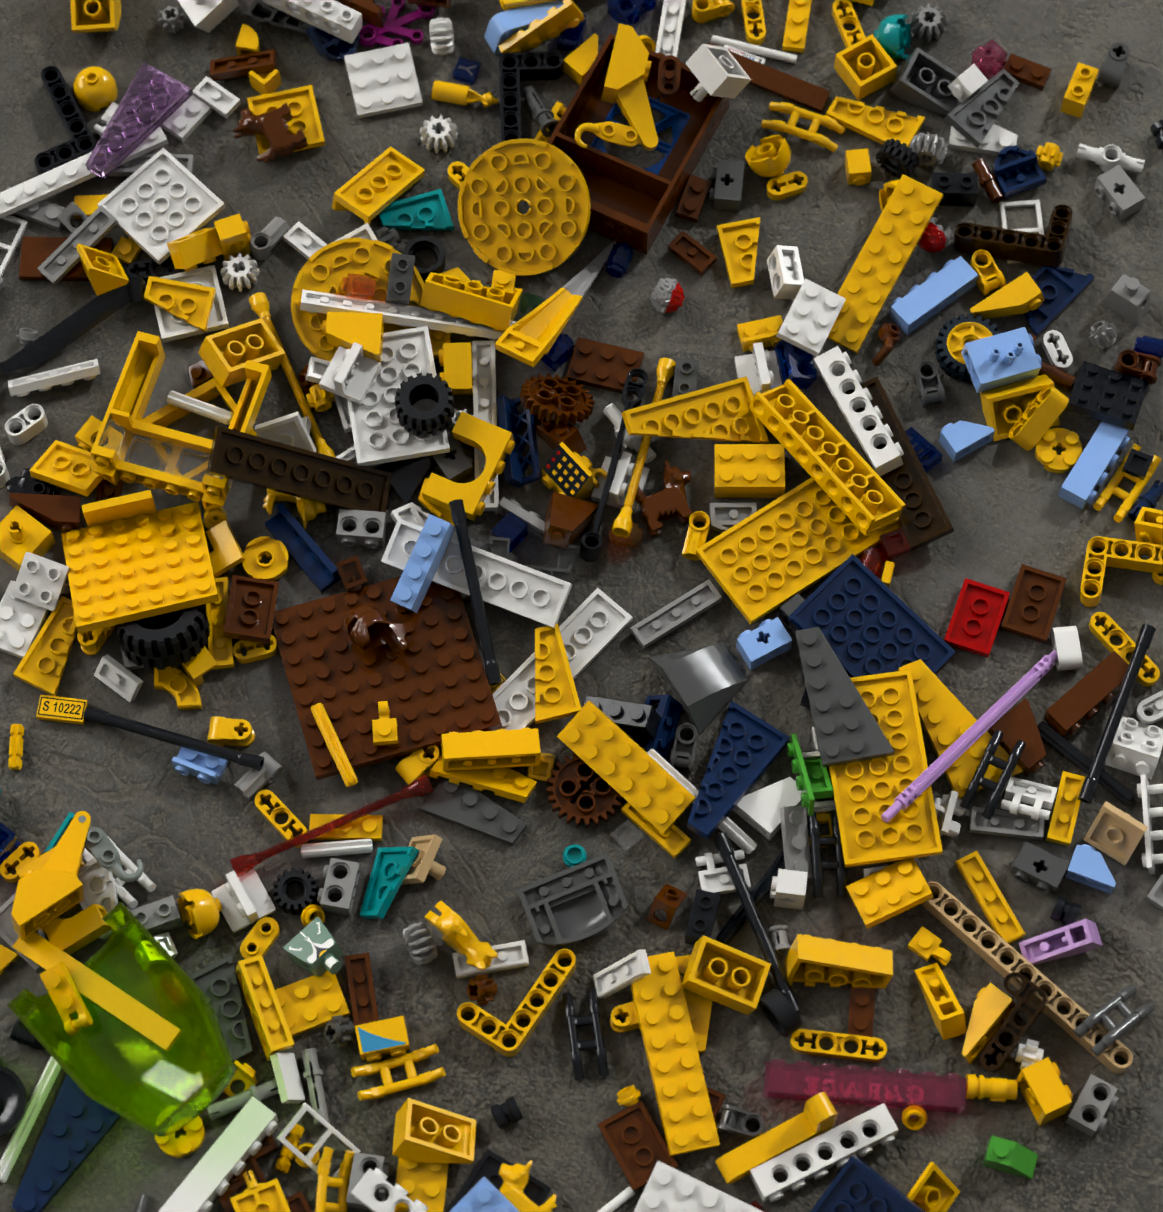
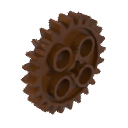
M538 374V378L531 376L530 380L526 379L525 383L522 384L519 396L521 404H525L524 409H531L530 414H538V419L544 417L546 422L554 420L557 425L559 421L563 422L564 425H568V422L576 425L577 421L583 423L584 419L588 420L589 415H592L595 402L592 400L593 395L589 394L590 390L583 389V384L576 385V380L570 382L568 377L560 379L557 374L555 377H551L550 374H547L546 377Z
M574 752L572 760L564 756L565 764L557 762L556 767L558 771L551 770L553 778L547 779V784L551 786L546 788L547 794L551 795L548 797V803H555L552 806V811L560 810L558 813L559 819L567 816V824L575 820L577 828L581 822L585 823L586 828L589 827V823L592 821L598 827L599 819L607 823V814L614 817L615 811L613 808H621V804L617 800H624V798L601 777L594 780V777L598 774ZM585 769L589 770L591 774L587 777H582L579 775V772ZM600 785H606L609 789L606 792H599L596 788ZM567 786L575 789L570 794L564 793L562 790ZM590 786V791L584 790V791L581 793V788H582V787H583L584 789H586V788H588V787ZM578 797L577 801L574 804L570 803ZM583 802H590L593 805L590 809L580 807Z

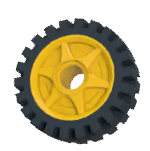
M968 313L967 317L964 314L959 315L958 319L953 317L950 319V322L944 324L938 334L935 348L937 362H940L939 366L942 370L945 368V373L948 376L953 374V379L958 380L960 377L962 382L967 383V379H971L961 354L965 343L1002 333L1001 330L997 331L998 326L995 323L991 325L990 319L982 320V315H977V318H974L973 314Z

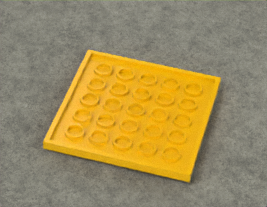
M198 501L162 509L155 514H140L128 520L118 519L106 525L97 524L90 528L85 527L61 533L66 566L70 567L67 573L78 634L219 601Z

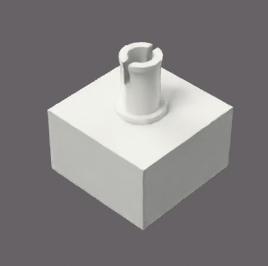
M178 0L194 26L208 33L240 5L237 0Z
M702 44L686 62V65L700 81L690 92L691 96L698 102H701L708 93L710 96L735 99L751 81V78L726 47Z

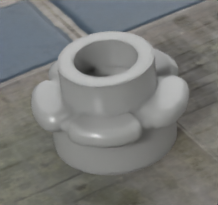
M20 328L19 334L16 337L20 339L21 344L29 345L38 338V331L30 328Z

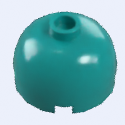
M906 14L889 15L880 22L878 30L874 31V37L890 58L905 59L908 54H904L905 47L910 49L911 25L905 21L906 18H909Z

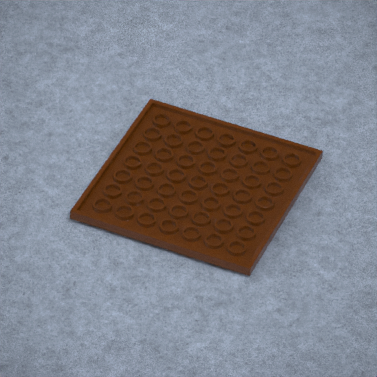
M399 576L364 586V588L354 592L349 590L275 611L273 629L316 780L340 774L311 712V707L317 703L323 704L353 770L408 755L421 749L425 750L428 749L427 747L434 745L439 746L441 745L442 734L449 732L466 733L475 730L492 731L502 728L460 592L431 582L416 614L390 601L401 577ZM369 604L376 607L389 622L411 623L413 631L405 635L408 644L407 649L400 650L399 654L392 653L389 644L369 651L361 649L352 641L344 629V619L347 613L358 605ZM388 701L390 718L397 719L398 744L374 746L372 720L379 719L378 702Z

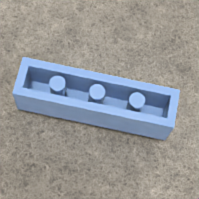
M961 256L955 260L951 259L943 266L942 270L937 273H931L924 283L913 286L906 296L895 299L891 304L889 317L908 335L976 286L978 274Z
M1102 421L1061 486L1058 497L1082 510L1087 503L1091 504L1097 495L1096 487L1098 484L1102 486L1108 477L1107 469L1109 466L1113 468L1119 459L1118 451L1120 448L1124 450L1131 439L1128 437L1129 429Z
M429 514L390 599L394 604L416 614L418 613L456 529L451 523Z

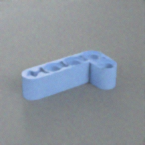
M562 0L500 12L489 21L484 38L495 56H501L503 54L498 47L499 44L519 30H528L529 23L535 19L542 20L548 16L547 11L552 7L558 9L564 3Z

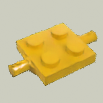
M253 1170L248 1171L251 1181L247 1172L243 1173L248 1188L241 1194L230 1198L235 1212H291L278 1178L267 1183L257 1184Z

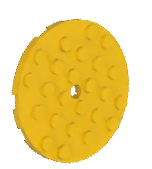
M512 139L498 143L474 160L468 168L469 171L461 183L458 194V219L465 239L468 240L473 248V252L481 260L494 268L508 274L521 276L536 275L550 271L568 260L584 239L589 225L591 210L588 187L575 162L557 147L535 139ZM521 201H526L530 206L525 214L519 210Z
M360 237L341 239L316 251L299 271L291 295V315L300 340L316 358L331 362L338 347L329 344L326 334H322V322L327 320V314L310 313L300 310L302 289L385 302L392 253L401 254L393 246L378 240L361 239ZM414 266L408 305L426 308L420 306L424 282ZM384 323L383 333L417 327Z

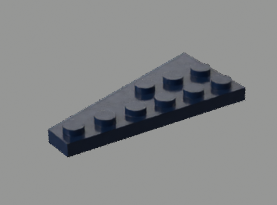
M72 1059L11 1207L16 1212H42L131 1106L74 1059Z

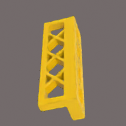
M262 954L238 961L235 970L264 1054L267 1061L271 1060V1055L293 1048L294 1041Z

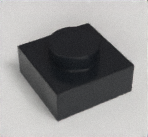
M1132 448L1122 472L1144 480L1152 463L1153 456Z

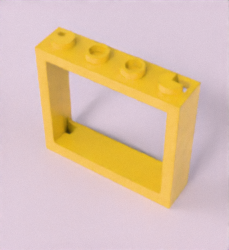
M215 378L185 394L206 403L221 396L233 414L237 406L226 388H221ZM167 404L141 421L166 427L189 414L190 411ZM252 428L251 435L257 436L256 432ZM149 438L150 441H147L165 469L168 466L173 475L202 482L204 474L217 477V475L207 473L208 462L182 476L159 440Z

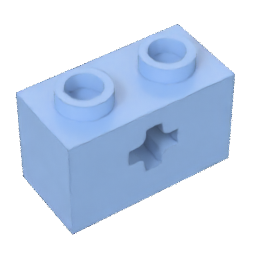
M777 617L773 620L767 619L763 621L758 628L752 631L746 630L742 632L737 638L736 648L749 669L752 670L790 650L792 638Z

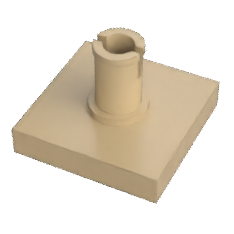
M1106 801L1083 840L1121 864L1126 865L1148 827Z
M435 834L411 838L408 847H415L419 852L401 885L424 883L427 874L436 880H440L443 877L446 867L434 861L442 838Z

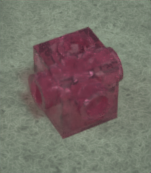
M991 39L983 47L978 46L973 51L971 65L975 64L988 79L1002 70L1006 62L1007 52Z

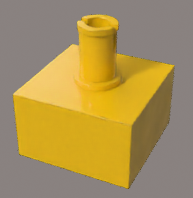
M18 505L0 522V558L17 571L20 570L26 552L43 557L56 543L52 531Z

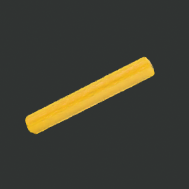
M317 703L313 705L311 712L347 787L356 785L358 780L323 704Z

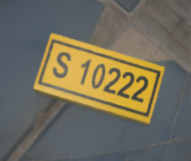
M40 695L36 718L38 720L84 725V712L88 707V700Z

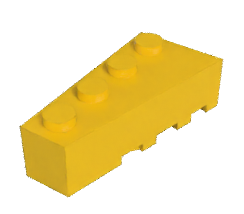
M430 272L425 280L420 306H424L430 311L447 313L453 318L467 319L473 324L487 325L496 331H505L510 327L517 314L523 289L515 288L514 292L503 290V285L494 284V287H486L481 284V281L472 280L464 283L461 282L460 277Z
M797 934L783 961V971L790 986H793V982H805V986L815 987V982L830 983V987H840L846 983H852L853 988L886 989L893 976L892 950L881 947H870L857 943L813 937L807 934Z

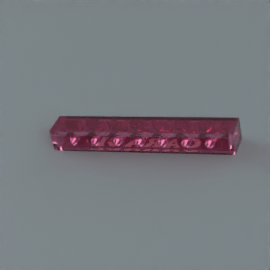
M772 1059L771 1062H766L763 1097L807 1101L811 1097L825 1092L831 1103L879 1106L884 1103L886 1107L902 1109L915 1105L922 1107L926 1111L963 1113L966 1101V1078H960V1075L955 1073L935 1076V1073L930 1071L910 1074V1071L905 1069L885 1072V1069L880 1067L861 1070L856 1065L836 1068L831 1063L812 1066L806 1061L787 1064L785 1060Z

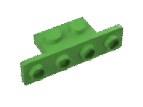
M791 734V741L787 743V755L789 758L792 757V773L797 774L796 787L798 791L802 792L801 805L803 808L806 807L808 816H813L815 799L833 797V788L827 768H822L821 758L803 759L797 735Z

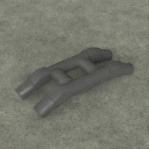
M1134 985L1123 988L1073 1030L1081 1038L1100 1022L1109 1031L1091 1048L1096 1056H1099L1125 1032L1154 1011L1152 1003L1141 1006L1134 1013L1123 1003L1137 992V988ZM1114 1009L1125 1018L1118 1026L1107 1016Z

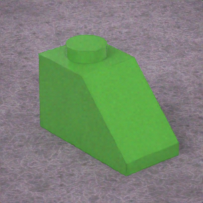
M991 1135L983 1166L1032 1179L1038 1154L1017 1142Z

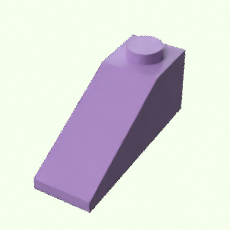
M1083 919L1019 942L1022 956L1032 965L1082 954L1103 946L1096 923L1088 919Z

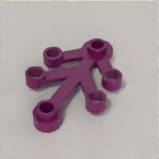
M392 0V6L383 25L384 27L379 28L370 23L363 26L359 32V43L365 47L375 44L387 47L404 44L400 38L391 39L382 36L386 33H391L409 38L413 44L419 45L424 41L423 32L418 29L411 30L402 26L421 18L431 19L436 13V8L418 4V10L397 18L399 11L405 8L404 0ZM379 5L385 17V9L382 5ZM417 35L420 36V38H418V39L413 38L414 36H417Z

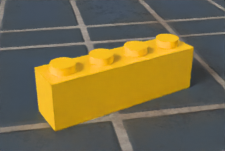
M525 727L518 730L498 729L496 731L475 730L466 733L449 732L442 734L443 771L540 766L541 751L538 728L531 729Z

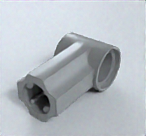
M275 217L261 232L253 234L251 237V253L255 259L261 261L268 259L272 249L290 230V226L284 219Z
M262 752L259 755L264 757L262 769L260 771L250 769L234 785L239 793L249 801L267 783L275 781L283 771V767L266 752Z

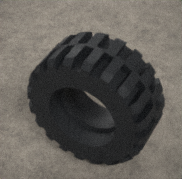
M204 605L115 625L125 656L132 660L133 663L139 666L143 665L147 669L156 667L158 670H165V667L175 668L180 663L185 664L189 662L192 656L196 657L201 652L200 648H204L210 634V625ZM176 621L171 626L163 629H149L159 622Z

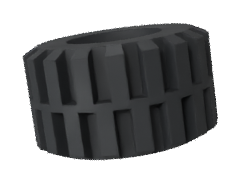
M417 373L415 378L412 375L407 377L408 382L403 381L400 384L401 389L397 388L395 397L396 413L400 425L404 426L405 431L408 433L412 430L413 435L417 437L419 434H422L423 437H428V434L431 433L432 436L438 435L437 431L443 432L446 430L445 425L449 426L452 422L451 418H454V400L451 387L448 388V383L445 380L441 382L440 376L432 377V373H427L426 376H422V373ZM421 399H431L437 403L429 411H418L412 407L415 402Z

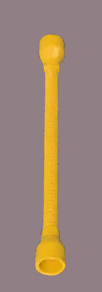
M258 292L253 294L248 299L252 310L259 318L264 320L284 350L271 320L269 301L265 293ZM285 352L281 365L303 416H308L312 423L310 431L315 441L316 453L336 457L333 449L327 445L325 439L321 436Z
M660 358L656 368L657 386L652 403L662 400L665 387H667L668 381L674 375L676 362L670 358ZM652 436L642 437L624 505L621 508L620 514L614 520L612 533L618 537L626 538L630 536L633 503Z

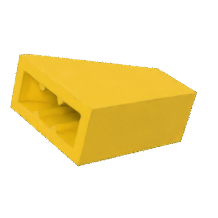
M327 312V320L322 322V334H326L329 344L350 349L354 342L363 346L364 356L380 363L382 362L383 313Z

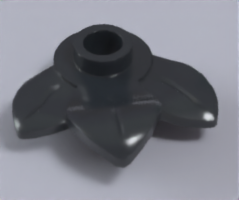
M24 468L22 477H13L5 483V487L11 493L51 495L49 483L31 477L29 471L31 468ZM37 488H43L41 492H35Z

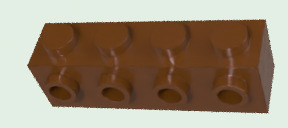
M1113 651L1048 708L1043 719L1064 738L1068 734L1073 736L1081 729V723L1085 719L1090 721L1099 712L1098 708L1102 704L1107 706L1116 697L1115 693L1121 687L1129 664Z

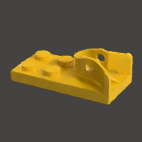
M390 146L334 192L332 209L334 211L353 212L365 221L364 225L368 223L370 226V221L424 176L425 169Z

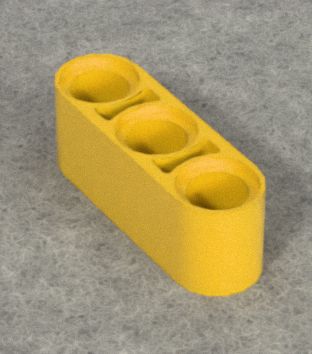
M1051 384L1046 385L1012 426L1008 437L1024 450H1031L1066 408L1069 402L1068 397Z

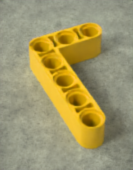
M1102 536L1091 538L1087 544L1080 587L1081 603L1086 607H1095L1100 603L1106 566L1150 573L1154 571L1158 572V574H1163V545ZM1095 548H1100L1103 550V552L1095 553L1092 550ZM1122 551L1127 555L1118 556L1116 552ZM1148 555L1150 559L1143 560L1139 556ZM1096 569L1100 573L1091 574L1089 570ZM1092 590L1096 592V595L1089 596L1085 592Z
M561 949L555 953L507 1024H504L477 1005L465 1002L457 1010L459 1025L504 1056L513 1057L517 1055L576 969L574 953L569 949ZM563 958H567L571 961V964L567 967H562L558 962ZM549 978L556 979L558 982L554 987H548L544 984ZM535 998H540L544 1003L540 1007H534L531 1005V1001ZM465 1012H472L475 1014V1017L470 1021H466L462 1018V1015ZM526 1018L530 1021V1024L527 1027H520L517 1025V1021ZM487 1025H492L496 1029L492 1034H485L482 1031L483 1028ZM508 1038L516 1041V1044L511 1048L503 1045V1042Z
M821 1092L806 1101L802 1113L724 1154L715 1163L726 1183H734L749 1175L750 1170L831 1130L835 1126L838 1114L827 1094Z

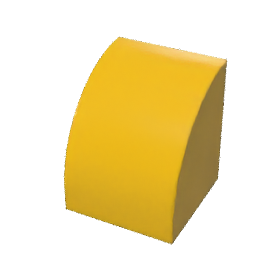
M242 24L235 45L237 56L261 52L258 35L255 30L246 24Z

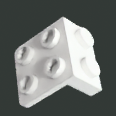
M1122 717L1105 765L1138 776L1146 775L1147 779L1152 780L1163 746V729L1155 725L1144 724L1133 718Z

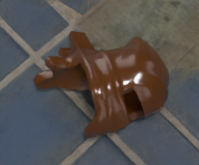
M369 604L354 607L347 613L344 619L346 633L358 647L365 651L389 644L391 652L399 654L400 650H406L408 647L405 635L413 631L411 623L389 622L376 607Z

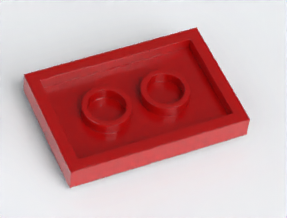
M965 578L944 641L950 646L989 658L1010 592Z

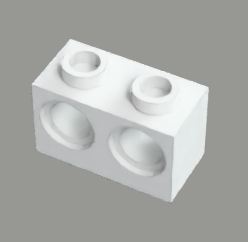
M776 245L767 259L773 296L778 299L795 300L804 282L798 247Z

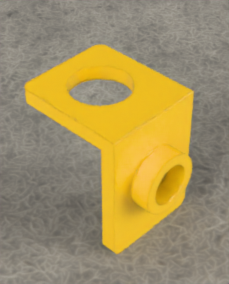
M235 1060L236 1071L221 1087V1090L229 1097L236 1095L231 1091V1084L236 1080L244 1082V1091L250 1089L251 1085H257L258 1082L254 1075L256 1071L247 1063L242 1065Z

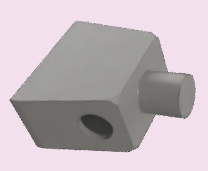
M1123 274L1101 304L1138 326L1150 310V290L1141 285L1136 278H1130Z

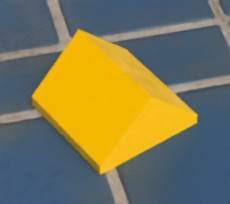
M79 243L77 244L76 249L83 268L97 296L124 286L129 282L117 256Z
M930 1162L907 1197L925 1212H947L960 1193V1190L935 1163Z

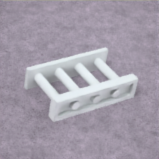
M1140 775L1141 783L1137 784L1138 798H1142L1144 825L1148 827L1144 834L1146 853H1142L1143 867H1147L1150 875H1154L1155 864L1163 863V853L1154 854L1153 841L1163 840V830L1152 831L1151 818L1163 817V807L1151 808L1150 795L1163 793V784L1149 785L1146 775Z

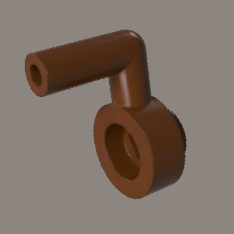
M884 323L878 330V335L884 342V346L872 359V363L876 366L883 362L893 350V346L902 338L900 328L894 323Z

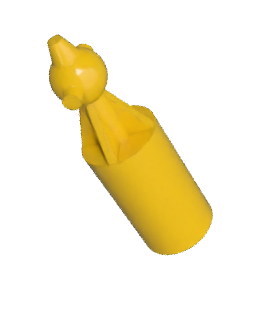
M435 80L432 88L431 98L436 101L463 106L482 102L484 107L499 102L498 99L493 97L491 92L480 95L470 89V86Z

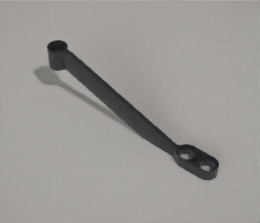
M144 276L131 278L126 285L97 296L6 361L0 362V375L44 363L125 305L145 300L146 284Z
M632 369L627 375L621 402L625 406L624 411L640 407L648 381V375L642 369ZM633 377H640L643 379V382L635 383L631 379ZM629 394H634L638 397V399L635 401L628 400L626 396ZM623 417L592 532L585 533L581 539L579 555L586 562L597 561L601 554L602 537L599 535L627 430Z

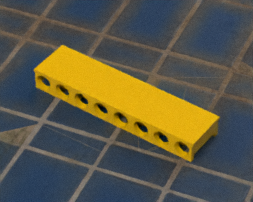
M787 379L783 385L762 394L760 392L755 393L748 408L865 536L900 519L899 516L906 504L790 379Z

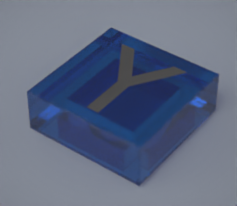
M459 57L452 74L453 79L474 85L481 67L480 62Z

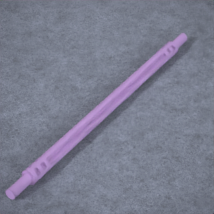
M1056 649L1038 661L894 799L895 803L881 815V819L888 823L900 810H905L1055 666V662L1058 660L1057 652H1055Z

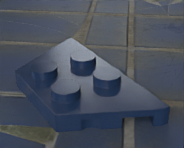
M1043 266L1033 275L1032 279L1041 290L1045 299L1039 308L1024 313L1033 334L1038 337L1094 281L1095 276L1092 274L1087 276L1074 273L1073 269L1060 268L1058 266Z

